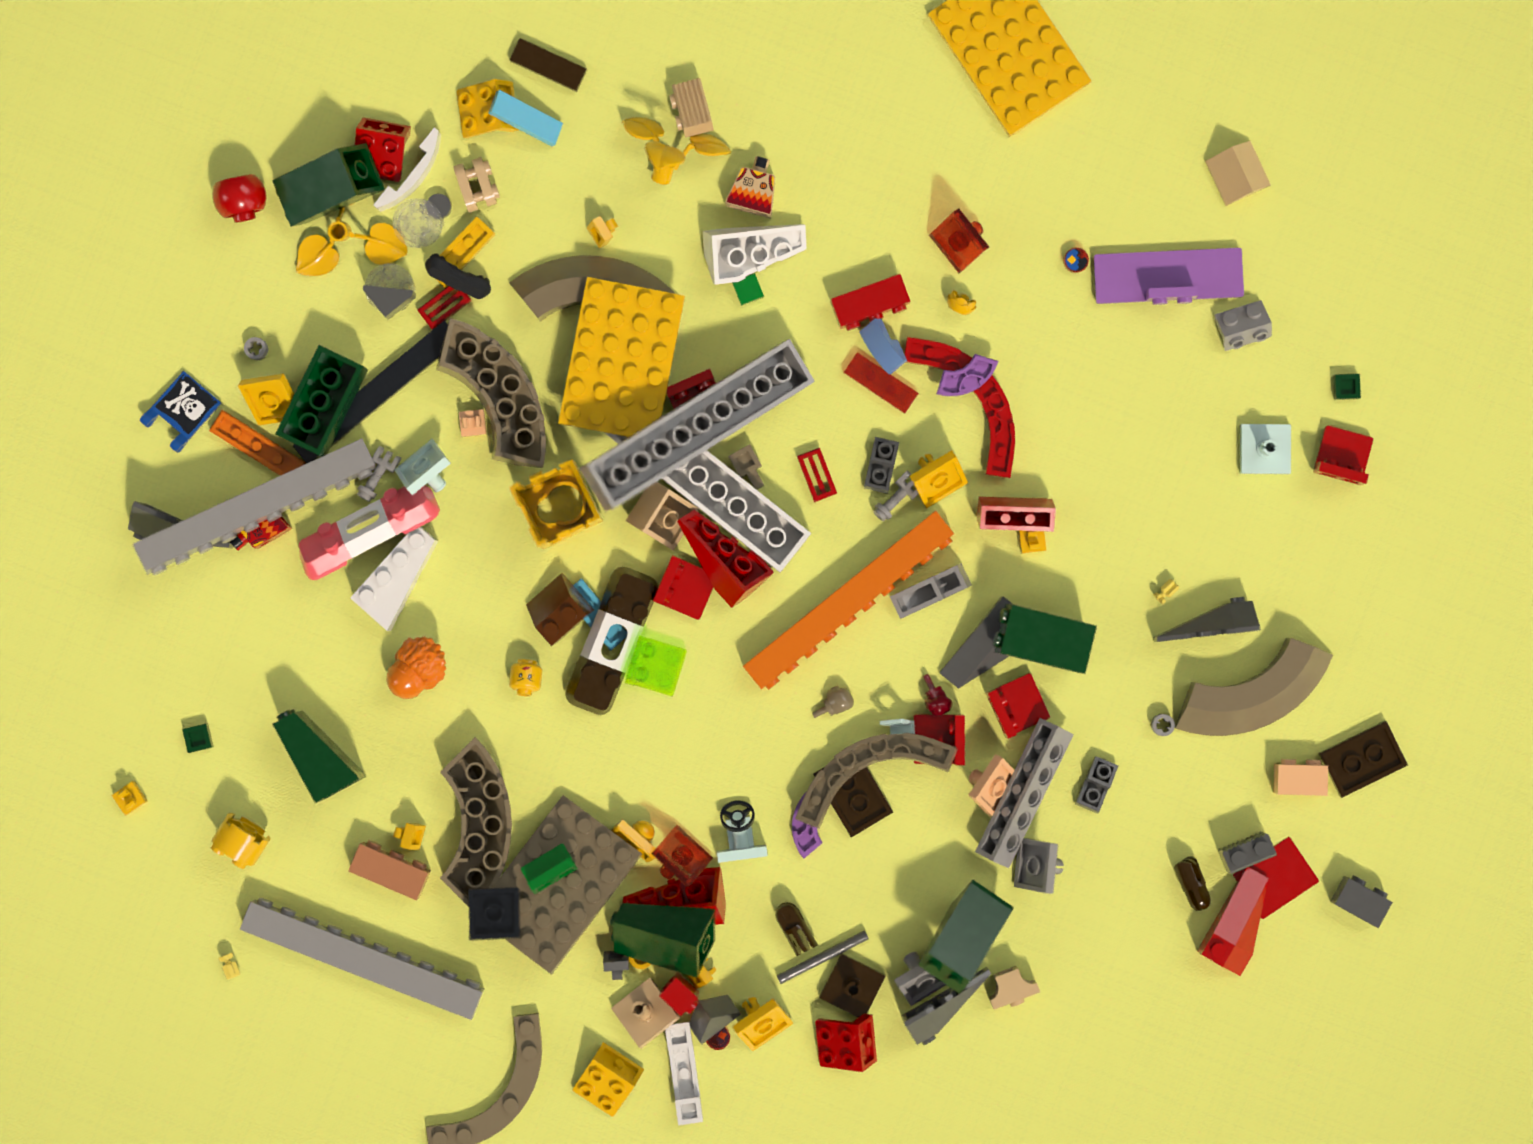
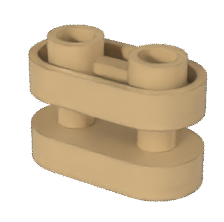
M482 157L473 159L474 167L465 170L463 163L453 166L469 213L478 210L477 202L485 200L489 207L497 204L496 199L500 198L496 184L491 185L488 175L492 174L488 160L483 161ZM477 177L482 191L473 193L469 179Z

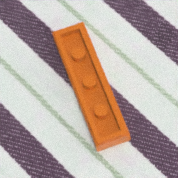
M224 410L220 412L209 429L216 436L280 476L306 464L302 459Z

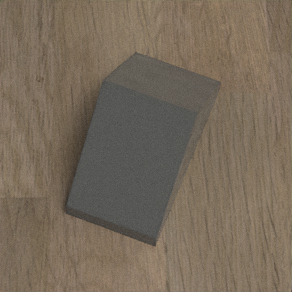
M363 285V291L388 320L416 298V293L413 290Z
M728 995L699 1000V1004L696 1006L689 1022L690 1028L699 1042L703 1044L740 1016L741 1013Z

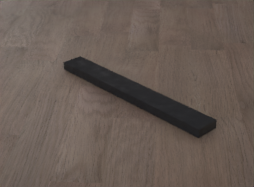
M445 320L357 392L331 447L439 359L448 326ZM296 444L293 445L294 449L306 463L320 457Z

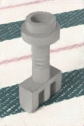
M381 446L378 447L372 457L374 463L377 464L373 474L365 486L359 485L357 488L359 490L357 495L368 502L376 497L377 494L373 490L385 470L394 473L401 461V457L396 456L393 462L390 463L389 460L393 455L390 451H387L384 458H381L380 456L384 451V448Z
M908 470L895 482L900 487L895 494L883 505L881 503L875 505L876 509L873 513L881 521L884 522L892 517L890 511L906 495L911 500L918 495L916 489L914 491L911 488L913 486L912 481L908 484L904 481L911 474Z

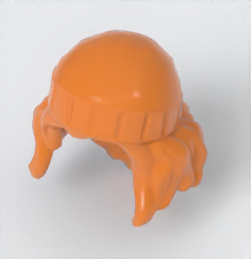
M425 636L405 640L395 654V663L387 672L386 682L390 691L402 699H412L425 689H433L443 680L446 661L444 651H440L441 645L435 644L432 638Z

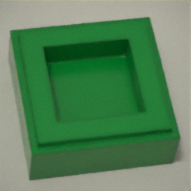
M755 273L739 282H732L741 306L764 297Z

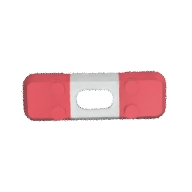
M426 485L413 495L405 486L398 490L391 488L384 493L383 498L333 524L328 522L321 524L316 533L299 542L300 560L305 574L311 580H318L347 565V560L399 533L407 534L432 521L440 512L433 491ZM379 514V518L374 523L355 533H347V530Z

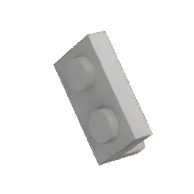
M1262 300L1214 314L1216 325L1223 338L1225 351L1239 349L1250 343L1261 342L1272 336V322Z

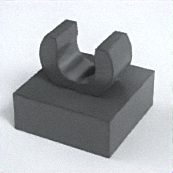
M605 951L603 956L604 972L612 971V980H622L623 970H629V957L614 951Z

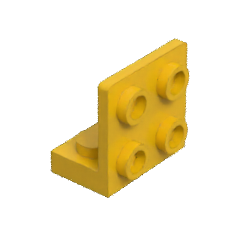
M493 79L457 90L462 135L464 138L496 130L506 132L519 130L488 114L496 91L501 90L515 98L512 81Z
M603 1042L572 1090L613 1117L635 1087L644 1069Z

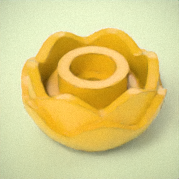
M953 290L947 296L949 308L959 314L968 315L976 309V300H970L966 294H958L957 291Z

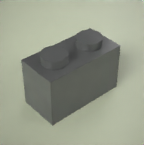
M1354 875L1351 879L1344 876L1330 902L1379 928L1393 903L1386 899L1388 894L1376 887L1373 891L1364 887L1367 882Z

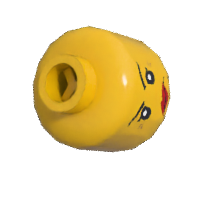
M519 659L517 663L511 666L510 688L516 690L519 696L530 697L532 692H537L541 688L542 668L537 665V661Z

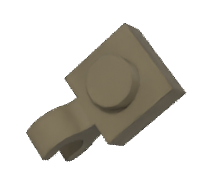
M750 444L728 456L741 478L747 475L756 490L764 486L756 471L762 465Z

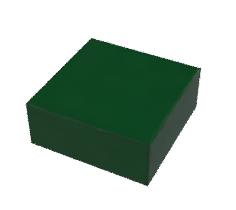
M1360 374L1333 375L1334 400L1361 398Z
M208 723L182 729L188 753L214 747Z

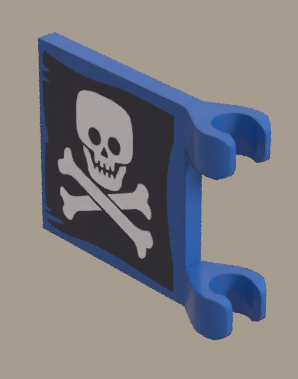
M183 371L156 403L142 415L140 422L146 427H150L160 415L181 433L170 443V447L179 453L191 437L221 405V402Z

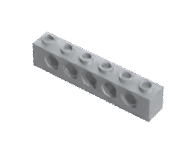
M1039 719L975 851L976 853L1002 866L1010 867L1074 734L1044 719Z

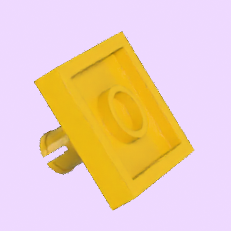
M284 373L241 380L238 384L258 426L282 421L294 396Z
M952 450L936 460L933 459L931 454H925L924 456L928 463L921 457L918 464L922 469L909 476L926 509L968 483L960 463Z
M751 997L748 1000L752 1007L746 1000L742 1004L748 1016L732 1027L743 1042L754 1051L794 1023L774 998L760 1007L757 999Z

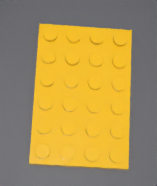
M947 0L927 15L1009 137L1092 82L1038 0Z
M587 277L558 424L630 437L662 417L685 301L684 295Z

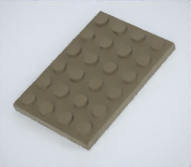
M563 795L493 886L495 888H520L521 939L505 940L552 975L642 856V853ZM564 844L578 869L539 893L534 894L527 884L521 867L556 846Z

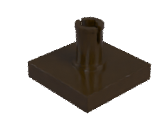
M841 953L819 998L859 1018L861 1015L868 1013L886 975Z

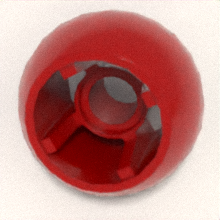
M255 174L218 181L215 183L212 192L213 203L217 212L223 218L233 217L234 223L255 219V213L264 210L267 200L265 186Z

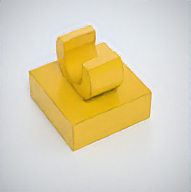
M601 216L590 222L587 230L600 249L613 238L611 233L615 231L618 225L614 218L604 222Z
M1018 531L1021 554L1046 551L1044 531Z
M134 781L111 795L125 816L148 802Z
M406 823L405 828H395L393 837L402 839L400 844L402 848L420 850L426 826L418 823Z
M703 965L698 978L686 976L698 989L713 980L711 975L715 973L716 968L713 967L707 971Z

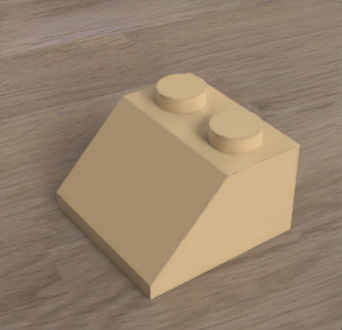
M655 482L644 490L626 522L674 551L684 535L677 521L693 510L698 512L699 508L665 486Z

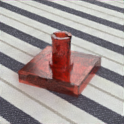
M959 208L952 212L929 234L930 238L958 273L964 271L989 248V245L981 237L983 234L982 225L977 221L970 223Z
M678 825L669 832L651 853L663 864L660 867V873L663 877L671 879L675 875L687 887L695 881L713 859L708 852Z

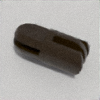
M1188 856L1177 863L1174 869L1190 906L1195 911H1202V909L1205 910L1209 907L1211 903L1210 895L1197 859L1193 856Z
M789 902L779 905L775 913L776 920L796 956L801 955V950L807 952L810 950V946L812 948L818 946L799 909Z

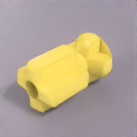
M1170 579L1160 588L1162 592H1156L1153 596L1163 605L1166 602L1165 597H1171L1179 589V586Z
M233 953L218 958L219 962H225L222 969L226 979L240 975L237 963L230 960L233 957Z

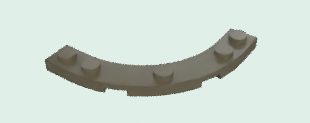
M910 733L881 734L858 741L836 754L834 759L823 770L818 772L804 796L795 819L820 829L827 810L838 790L850 777L867 766L886 760L904 759L921 762L949 772L957 748L932 738Z
M539 1013L514 1016L517 1045L516 1064L512 1078L500 1098L486 1111L470 1119L427 1126L428 1144L480 1143L504 1129L521 1112L535 1088L541 1067L542 1035Z

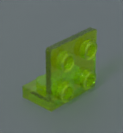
M639 635L625 683L673 696L687 650Z

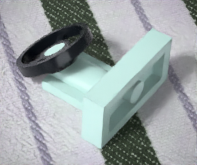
M741 800L727 803L720 812V820L723 827L727 829L729 849L717 851L718 863L768 856L766 844L754 846L751 827L755 820L753 807ZM735 805H742L747 807L743 811H726L728 808ZM750 811L752 813L751 819L750 817H746ZM723 815L729 818L726 820V823L723 820Z

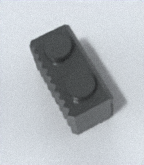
M1261 831L1259 834L1255 833V836L1251 835L1250 838L1246 837L1241 842L1232 843V846L1228 844L1227 847L1219 848L1218 850L1225 870L1230 874L1277 855L1269 834Z

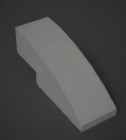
M962 563L894 594L890 598L900 619L964 590L972 586Z

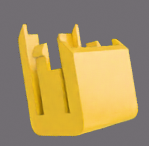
M573 460L560 464V470L555 468L545 474L540 471L530 476L531 484L527 486L517 482L509 487L517 505L521 507L530 526L529 531L539 548L546 549L603 521L582 474ZM561 486H571L578 490L583 500V506L580 514L575 519L567 522L557 521L551 524L545 523L540 519L538 507L543 500L549 497L553 490Z

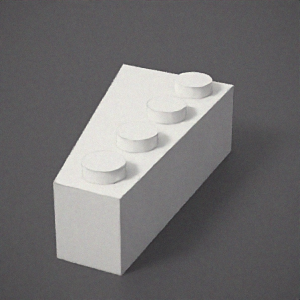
M422 526L409 532L351 596V599L385 630L391 631L438 540Z

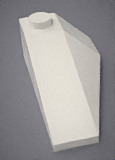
M805 224L723 228L703 231L704 257L713 284L739 282L756 271L760 272L777 261H783L806 250Z

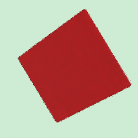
M1290 837L1274 846L1276 856L1249 866L1269 878L1261 913L1262 919H1265L1319 882V879ZM1244 869L1233 874L1236 881H1238Z

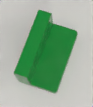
M564 844L556 846L521 867L527 884L534 894L539 893L578 869Z

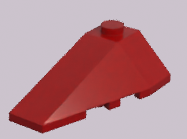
M696 510L691 511L677 521L714 589L731 608L746 599L774 573L761 557L752 550L748 552L737 544L738 540L733 536L729 539L719 532V527Z
M721 867L693 870L689 872L690 876L679 880L672 878L667 880L668 884L658 888L648 887L624 896L623 903L711 908L715 910V925L724 924L726 900Z

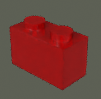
M679 972L667 982L659 994V997L680 1016L685 1012L689 1015L699 1004V991Z

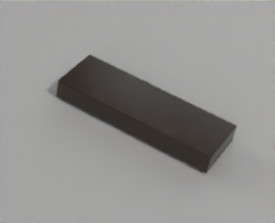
M521 38L510 58V62L575 92L578 91L587 72L586 68Z

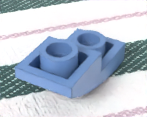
M874 319L860 331L871 354L888 374H892L907 361L898 340H891L882 319Z

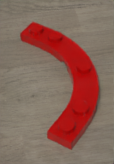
M907 337L904 354L907 361L905 363L934 367L943 371H955L964 368L972 360V357L950 345ZM991 375L981 387L972 391L985 411L990 431V446L985 475L1011 478L1015 451V426L1010 405L1004 391L993 375Z

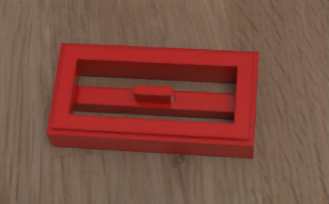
M448 286L417 309V311L433 330L444 320L446 321L472 300L462 291H458L427 315L425 311L454 290V288ZM461 296L464 298L434 322L431 321L432 318Z
M820 448L797 456L814 503L837 494ZM817 454L831 490L829 492L825 490L813 455ZM805 458L809 460L821 495L817 496L803 460Z

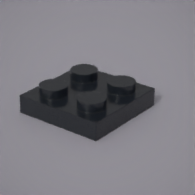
M519 887L469 890L470 941L521 939Z

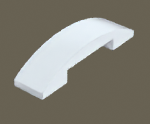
M436 128L432 129L419 146L425 153V156L399 189L395 191L388 186L374 203V207L380 212L405 200L424 181L435 162L440 146L441 134Z
M690 1023L672 1024L665 1032L678 1125L703 1122Z

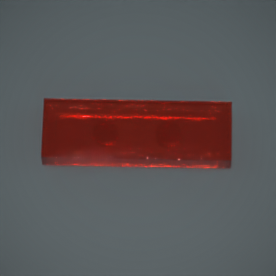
M858 352L844 371L845 375L903 414L907 412L919 394Z

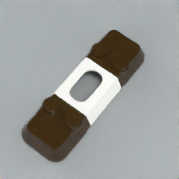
M618 567L613 571L579 660L575 665L566 688V699L573 706L597 715L606 714L611 710L658 590V583L651 576L628 567ZM614 624L623 625L627 629V637L620 655L615 660L605 659L601 654V648L609 628Z

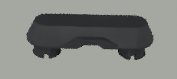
M434 253L425 262V268L431 277L458 291H462L476 299H483L491 292L488 278H484L482 275L475 276L471 273H466L457 266L447 262L444 256L440 257L439 254Z

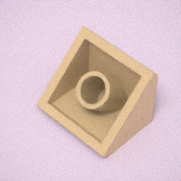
M1251 141L1232 146L1205 161L1225 206L1271 186Z

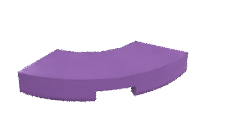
M974 354L971 362L964 368L955 371H943L936 394L948 397L961 396L978 389L991 377L998 361Z
M806 792L799 800L792 819L794 843L803 859L822 844L817 828L795 819Z

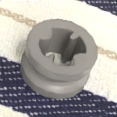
M252 337L246 341L244 352L253 360H261L268 353V345L261 338ZM255 342H257V345H262L258 355L250 352Z
M1158 714L1152 719L1151 728L1155 734L1168 736L1174 731L1175 723L1169 715ZM1161 718L1169 722V727H1166L1168 730L1165 732L1162 729H1157L1156 726L1157 723H1160L1158 720Z

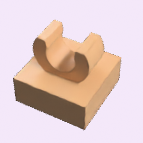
M484 409L459 412L462 437L487 435Z

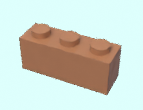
M368 840L367 843H360L348 870L349 872L416 901L420 898L431 873L430 870L426 869L427 865L418 860L409 862L403 859V854L391 850L390 853L381 850L382 845Z

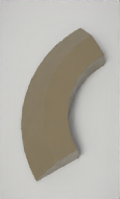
M588 255L551 260L522 273L509 283L540 321L564 308L582 305L587 277L675 294L659 278L640 267L615 258Z
M450 318L436 370L462 382L482 403L492 428L493 452L491 459L512 465L543 468L546 453L544 415L542 414L538 395L532 382L528 379L520 363L512 354H509L506 349L498 344V341L487 336L476 327Z
M1286 638L1281 650L1269 666L1258 675L1246 681L1230 686H1207L1191 682L1175 729L1207 736H1227L1254 731L1270 725L1298 707L1311 694L1325 674L1333 655L1301 641Z
M476 737L440 772L448 781L458 799L462 823L461 840L452 863L440 879L468 907L470 889L495 888L493 886L499 880L508 857L512 831L511 807L503 777L487 749Z

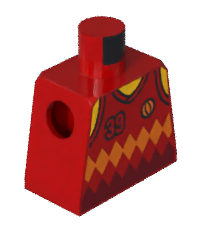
M281 516L272 522L265 520L258 523L259 527L251 532L246 533L243 530L235 534L236 538L229 542L238 551L248 542L254 549H259L287 533L292 527Z

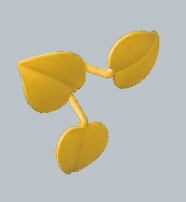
M642 117L622 120L624 129L631 136L642 140H653L646 143L645 152L654 166L651 179L658 184L667 185L670 183L673 171L678 170L679 165L684 163L685 156L691 149H695L697 153L707 156L731 154L726 144L710 134L702 133L690 136L689 140L691 143L682 152L675 147L659 142L658 137L664 136L665 131L657 122Z
M344 207L339 210L338 216L335 218L336 222L330 224L328 228L329 244L327 239L321 235H310L301 242L298 250L296 272L306 276H319L331 272L337 266L340 258L339 253L332 246L335 241H346L350 237L368 240L365 245V253L373 263L379 265L390 264L406 256L408 253L407 244L402 234L394 226L386 223L374 224L370 229V236L353 233L350 225L341 220L345 210Z

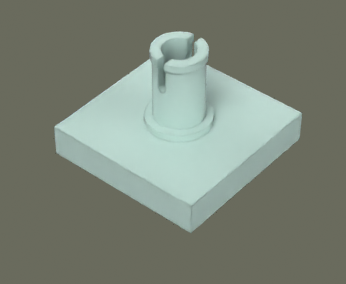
M1241 424L1240 474H1291V424Z
M431 439L399 465L395 472L412 495L425 484H428L434 492H439L446 486V481L439 473L451 463L438 444Z

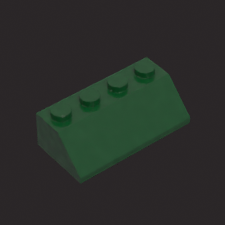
M318 345L275 434L321 457L327 455L368 369Z

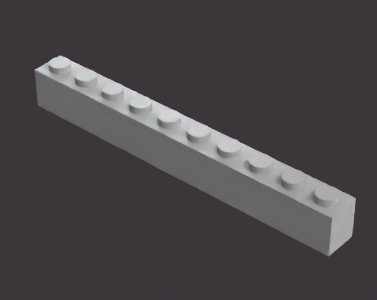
M359 439L134 543L133 547L147 575L150 573L158 575L166 571V566L174 562L179 565L188 561L191 554L198 551L200 554L208 552L214 548L213 544L219 541L227 543L235 539V534L243 530L248 533L257 529L260 522L277 520L282 516L281 513L288 509L296 511L305 506L304 502L312 498L314 501L324 498L328 495L327 491L334 488L341 490L349 486V481L357 477L359 480L371 476L373 474L372 471L375 470V463L363 439Z
M259 898L250 902L240 930L472 1020L484 992L479 982L472 979H466L465 982L458 979L457 974L454 972L443 970L442 973L433 969V964L425 961H420V963L410 960V955L402 952H397V954L387 951L388 947L379 943H374V945L364 942L365 938L362 936L342 934V929L336 926L328 925V927L319 925V920L313 917L305 916V918L296 916V911L290 908L282 907L278 909L273 907V902L267 899Z

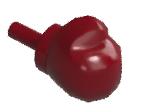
M929 674L923 676L929 688V691L925 693L927 697L925 699L927 710L935 716L949 712L953 705L952 700L946 697L941 686L935 688Z

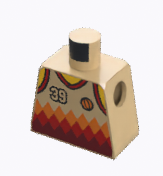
M756 156L752 169L741 167L726 199V207L771 219L775 175L766 173L770 160Z

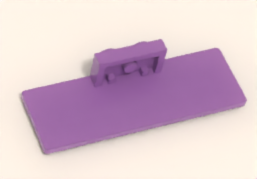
M1241 248L1094 255L1097 304L1152 301L1153 305L1167 304V301L1177 300V304L1192 303L1194 299L1237 298L1244 296Z

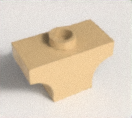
M1017 966L993 974L996 981V990L988 998L992 1008L995 1010L1008 1004L1011 1007L1020 1005L1025 1002L1024 998L1040 993V990L1035 980L1028 981L1023 979Z

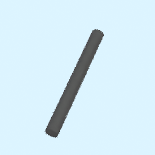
M864 930L776 976L780 984H783L869 938Z

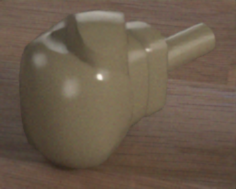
M835 686L827 692V699L823 700L825 706L812 714L816 718L826 712H829L832 716L849 710L854 704L853 697L847 688Z

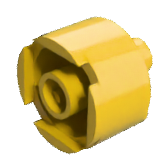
M228 813L212 838L213 845L211 849L219 855L223 856L225 854L233 859L232 863L241 869H245L247 865L254 866L269 843L270 836L265 838L263 836L265 831L245 817H241L238 820L234 818L235 814Z

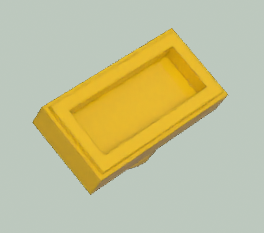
M621 820L611 830L641 852V858L648 863L660 853L650 844L654 838L655 831L652 824L648 821H637L631 827L624 820Z

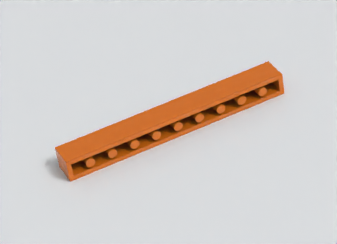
M937 511L933 512L743 666L744 669L761 689L766 686L769 690L780 681L777 677L785 671L789 674L799 666L796 661L802 656L808 659L818 650L816 647L818 643L822 640L825 643L829 642L837 635L835 630L843 624L846 628L857 619L854 614L861 609L866 612L875 605L876 602L873 600L880 593L883 597L895 588L893 585L895 581L899 578L904 581L914 573L912 568L920 562L923 566L934 556L931 552L937 547L943 550L953 542L950 537L954 535V532Z

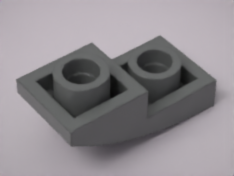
M875 437L864 489L888 494L899 442Z
M1095 756L1075 805L1098 814L1107 791L1111 787L1118 765Z

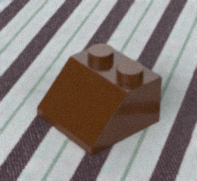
M563 573L557 576L526 604L535 628L550 646L559 642L594 611L592 606Z

